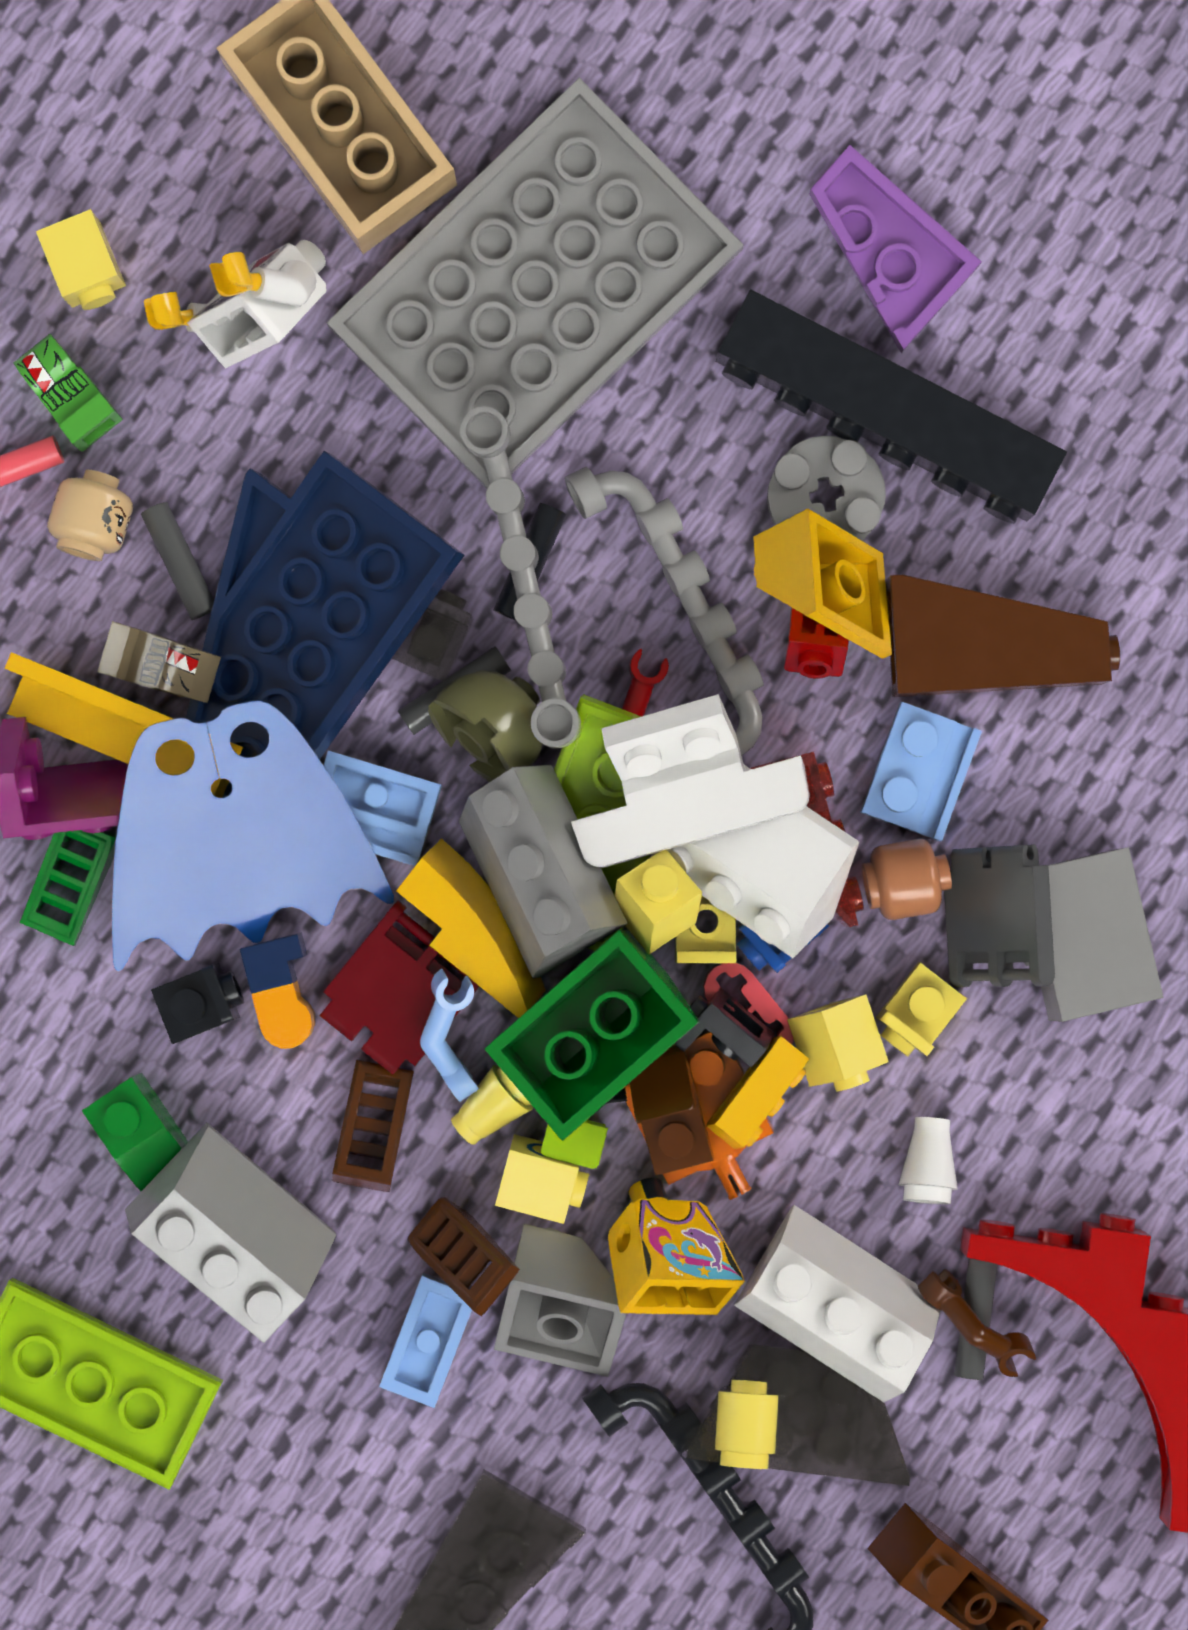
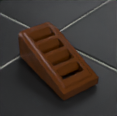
M356 1060L332 1173L333 1182L390 1192L414 1071L399 1068L392 1075L380 1064ZM368 1082L398 1088L397 1098L393 1099L363 1093V1084ZM359 1106L393 1112L392 1122L357 1116ZM354 1130L389 1136L387 1146L352 1140ZM349 1154L384 1160L382 1170L348 1164Z
M441 1197L435 1202L407 1238L408 1243L417 1254L481 1317L520 1270L473 1216L446 1197ZM490 1261H492V1263L487 1267V1269L483 1272V1274L472 1286L471 1284L473 1283V1281L478 1277V1275L482 1272L486 1265Z

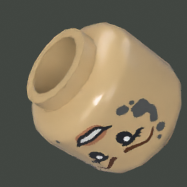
M87 469L83 478H68L59 484L47 522L49 532L54 538L58 539L57 549L92 561H102L104 554H111L120 550L133 511V503L125 493L117 489L119 479L103 472Z

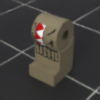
M112 621L97 672L154 690L208 703L221 657L142 629Z

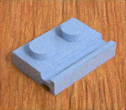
M900 702L860 813L941 842L982 731L913 705Z
M328 750L324 767L345 797L374 853L415 866L420 860L442 785Z

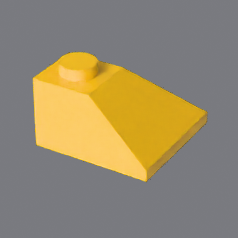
M809 508L753 536L754 576L757 588L882 659L892 655L882 552Z

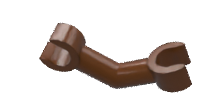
M944 1269L939 1275L932 1271L918 1285V1289L924 1299L936 1309L943 1310L969 1344L996 1358L998 1367L1004 1375L1018 1377L1016 1367L1011 1358L1014 1355L1023 1354L1030 1359L1037 1360L1028 1336L1019 1332L1002 1335L982 1323L961 1296L962 1288L959 1282L947 1269Z

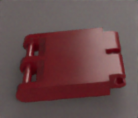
M399 900L390 908L323 991L332 1000L319 1015L351 1042L366 1026L373 1034L361 1050L392 1075L405 1060L416 1066L425 1055L420 1045V1038L436 999L431 990V981L434 975L440 969H443L448 982L443 992L445 995H453L461 988L462 981L434 958L439 955L462 975L466 976L429 946L435 937L404 912L407 907ZM396 921L427 945V949L424 951L408 936L393 926ZM470 979L475 993L480 986Z

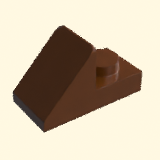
M674 1045L629 1083L637 1124H642L656 1176L714 1160L686 1051L683 1052Z

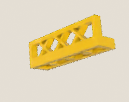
M12 652L4 668L22 676L7 714L16 718L26 717L28 723L126 764H129L134 746L146 728L159 722L174 719ZM179 739L163 743L156 753L158 768L169 775H180L186 772L195 760L192 747L187 742ZM230 742L233 751L240 755L243 747ZM219 778L211 785L212 794L222 798L229 780Z

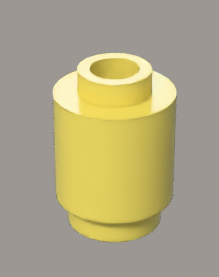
M731 1379L730 1391H718L715 1450H721V1466L768 1469L769 1454H775L779 1395L767 1394V1382Z

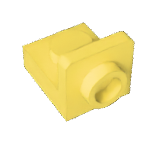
M918 962L876 1016L879 1021L887 1026L880 1036L907 1057L915 1048L928 1056L934 1048L933 1042L967 998L921 962Z

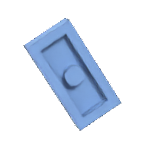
M425 1273L422 1274L379 1386L432 1408H435L472 1311L443 1280Z

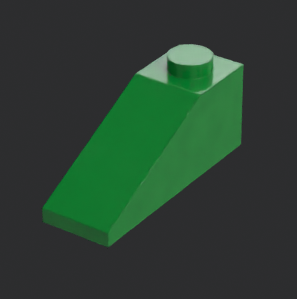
M143 1073L130 1077L82 1110L114 1160L140 1192L188 1143V1140Z

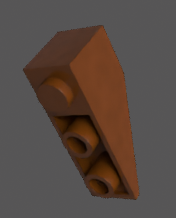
M906 1503L903 1504L867 1548L900 1586L961 1630H1041L1049 1621L939 1527Z

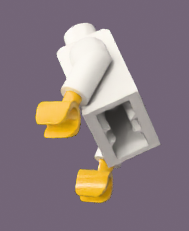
M300 240L295 246L287 243L254 261L249 266L247 265L244 253H228L222 257V263L209 264L215 287L219 294L208 304L191 302L187 310L181 311L177 292H169L144 299V307L147 321L153 329L164 330L186 325L188 332H195L226 369L279 343L326 293V283L318 275L324 268L326 260L321 250L307 240Z

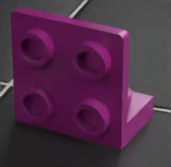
M26 717L2 719L0 727V827L3 839L22 837L27 840H38L46 838L53 833L82 830L86 833H100L109 830L113 826H118L128 764L115 759L44 767L40 739L38 737L30 738Z

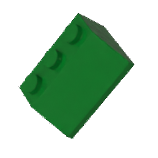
M628 929L619 930L484 1049L557 1136L564 1141L700 1021L668 973L656 959L645 951Z

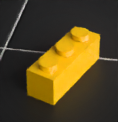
M782 1036L773 1037L765 1053L752 1067L747 1069L705 1126L734 1149L744 1148L745 1145L748 1147L752 1146L763 1131L760 1125L767 1116L773 1117L784 1104L785 1100L782 1096L788 1087L794 1088L805 1076L806 1070L803 1067L809 1061V1058Z

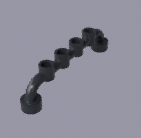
M628 1383L612 1390L610 1393H607L600 1384L582 1397L609 1437L628 1424L622 1414L627 1409L642 1407L651 1413L788 1608L790 1624L786 1630H812L814 1625L813 1608L807 1594L800 1585L809 1578L808 1574L789 1548L778 1554L766 1535L772 1532L775 1527L755 1499L746 1506L739 1499L732 1487L741 1481L740 1477L733 1467L720 1465L721 1451L712 1457L706 1452L698 1438L707 1431L687 1402L676 1409L663 1392L645 1383Z

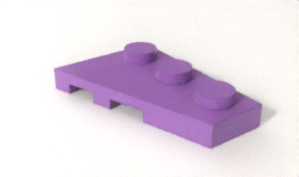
M851 145L847 147L810 189L809 195L902 353L975 272L982 261Z

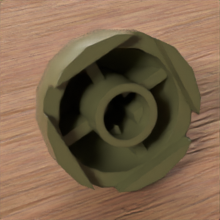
M485 670L459 676L445 686L437 694L433 702L428 705V712L432 723L443 740L452 747L457 739L465 750L477 759V761L469 766L489 782L512 767L533 766L539 758L543 744L536 739L532 732L531 716L537 707L536 705L540 703V698L534 688L520 677H514L511 680L503 674Z

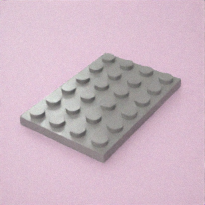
M579 77L327 322V325L487 489L490 484L484 460L467 449L460 435L461 422L469 411L477 407L487 406L498 410L504 416L511 432L510 441L505 451L512 475L743 250L744 245Z

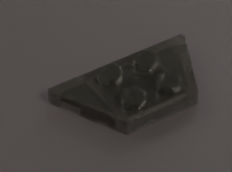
M749 1344L734 1367L735 1373L731 1379L767 1382V1394L779 1395L775 1454H769L768 1469L909 1486L910 1475L884 1402L805 1351ZM731 1379L720 1391L731 1390ZM718 1394L709 1406L711 1410L694 1437L692 1439L689 1438L684 1445L682 1457L720 1462L721 1450H715Z

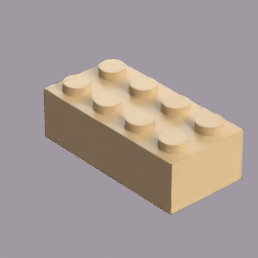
M281 0L216 48L227 71L363 254L457 186L455 171L452 165L330 0Z

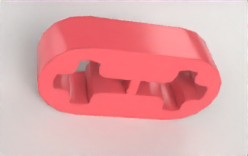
M720 963L708 972L703 984L704 995L707 1001L720 989V985L716 980L720 974L725 972L731 978L741 974L746 982L741 986L740 990L750 1003L746 1009L751 1014L756 1010L760 1017L768 1024L778 1020L783 1028L778 1031L777 1036H782L789 1043H793L794 1039L787 1021L789 1018L749 969L739 963Z

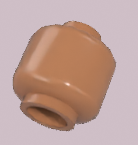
M924 839L880 845L873 849L870 862L862 863L863 883L869 908H879L880 913L888 920L934 913L940 908L942 891L952 889L951 873L946 855L935 856L931 845Z

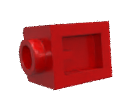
M791 607L784 669L788 672H797L813 679L842 676L849 640Z

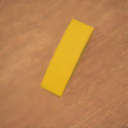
M441 838L419 860L396 892L442 928L429 946L517 1018H520L546 991L541 977L532 978L488 884L461 855Z

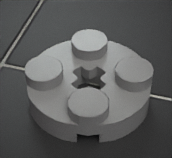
M836 436L813 437L793 446L777 462L767 490L768 510L774 525L809 508L862 541L879 523L886 498L884 479L875 460L860 443L853 440H844ZM826 479L831 487H840L843 497L835 500V510L825 512L822 503L812 504L810 500V493L818 490L819 480Z

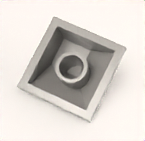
M524 1224L514 1262L520 1270L509 1283L494 1350L608 1377L627 1314L620 1313L614 1277L582 1237L565 1234L553 1228H540Z

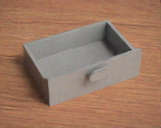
M1129 847L1049 864L1055 978L1050 986H1041L1048 1020L1064 1022L1164 998Z

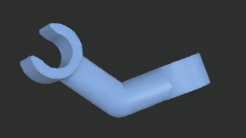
M440 969L431 981V990L436 999L422 1032L420 1045L439 1071L453 1095L461 1102L479 1088L473 1081V1076L460 1058L456 1056L445 1039L456 1011L464 1009L472 1001L474 987L469 977L465 976L457 993L453 995L443 994L448 978L443 969Z

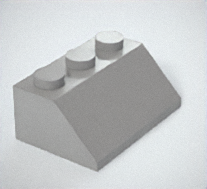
M552 765L512 767L469 795L459 819V824L532 978L541 977L628 924L602 869L590 865L583 858L571 821L578 819Z
M207 1122L125 1208L133 1236L263 1343L306 1299L336 1237V1233L332 1228Z

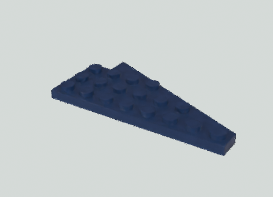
M323 451L292 497L261 473L250 468L244 477L202 648L203 651L220 656L221 659L208 703L190 698L186 719L195 723L206 722L207 724V721L214 720L227 706L248 701H264L277 708L291 721L320 760L465 555L334 455ZM245 722L233 730L230 742L243 747L240 756L255 757L267 748L269 734L261 724ZM230 781L222 798L228 796L232 791Z

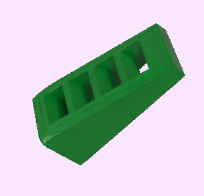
M82 830L54 833L20 923L75 946L114 859L116 836L106 831L86 833ZM71 838L98 849L94 860L67 849ZM65 860L89 871L86 881L58 870L61 861ZM55 881L80 892L78 902L75 903L50 892L49 888L52 882ZM43 902L73 914L69 925L39 913Z

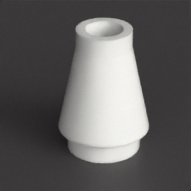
M915 1117L914 1132L898 1184L904 1186V1201L927 1204H951L952 1190H958L950 1139V1120L933 1117Z

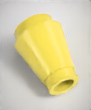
M493 1065L479 1083V1089L469 1096L459 1109V1112L451 1118V1122L457 1132L468 1143L475 1145L482 1138H486L531 1111L533 1106L502 1069L497 1065Z

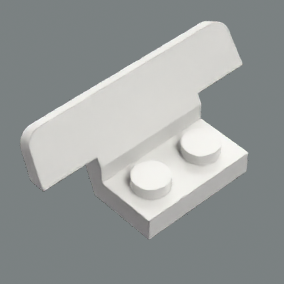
M717 694L601 728L605 749L622 781L627 806L571 821L585 861L592 866L604 868L800 812L806 807L810 796L805 766L800 755L745 771L736 733L720 696Z

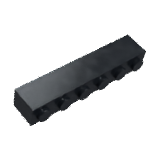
M752 289L749 290L717 353L715 362L725 366L722 375L730 381L751 390L756 383L777 393L774 401L784 409L800 416H805L808 410L828 419L829 422L826 428L835 435L845 440L858 442L860 437H863L882 447L879 456L889 463L905 470H910L912 465L915 464L934 474L931 482L935 486L958 497H962L965 491H968L986 501L983 507L985 511L1011 524H1015L1018 517L1027 522L1036 514L1067 454V451Z

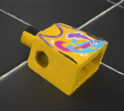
M645 1178L634 1183L628 1191L631 1202L610 1228L608 1234L620 1313L718 1315L745 1280L707 1206L699 1201L668 1200L663 1183L658 1178Z

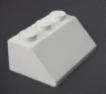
M744 765L745 771L752 770ZM806 806L803 810L794 814L671 848L667 851L702 891V896L708 899L714 907L725 911L757 933L762 940L776 946L794 958L833 919L859 841Z
M793 1205L734 1304L740 1310L882 1402L905 1393L933 1342L940 1314L939 1309H936L924 1299L916 1283L796 1205Z

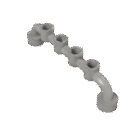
M487 406L477 407L469 411L463 418L460 426V435L467 449L484 460L490 484L486 491V501L497 515L503 538V544L500 548V559L512 575L517 601L514 605V616L516 621L525 629L531 659L528 663V674L531 680L538 685L542 703L532 713L531 729L536 739L547 747L564 748L572 744L578 737L581 729V719L577 710L565 698L562 682L566 677V666L563 660L554 652L548 627L552 620V608L540 594L534 570L538 564L539 555L536 547L526 537L521 511L525 505V497L520 487L512 479L505 451L510 441V427L498 410Z
M584 467L565 476L564 479L568 492L584 519L607 509L604 498L607 495L619 494L630 502L641 532L647 542L652 545L662 564L663 573L671 590L680 599L689 617L695 637L702 648L706 650L716 669V675L724 693L738 712L739 726L735 733L741 756L754 747L761 734L763 716L753 691L764 686L763 679L756 664L749 655L738 660L736 659L727 638L737 634V630L727 608L721 602L710 607L700 586L710 582L709 574L702 559L695 550L685 555L682 554L673 534L683 530L681 519L674 505L668 498L656 503L651 492L643 482L626 472L608 471L593 475L588 467Z

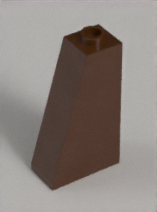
M890 575L885 580L892 655H890L892 697L1103 685L1112 681L1111 671L1119 670V641L1117 635H1109L1108 621L907 575Z

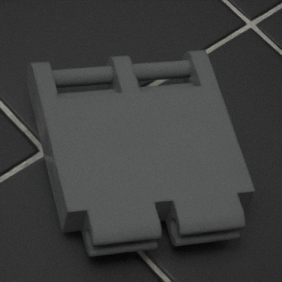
M1036 845L953 849L950 870L952 889L944 890L948 966L951 984L954 987H969L973 981H990L995 987H1008L1013 981L1031 980L1035 986H1050L1055 978L1049 867L1048 865H1039ZM1029 962V968L1013 969V963ZM988 963V969H973V964Z

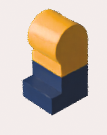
M302 932L241 948L242 961L259 1026L264 1038L273 1046L281 1049L294 1048L302 1044L312 1034L315 1026V1012L311 1004L301 996L292 961L307 955Z

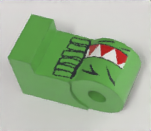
M48 334L13 362L19 373L57 421L58 426L70 442L81 452L85 451L123 420L81 366L78 367L51 334Z

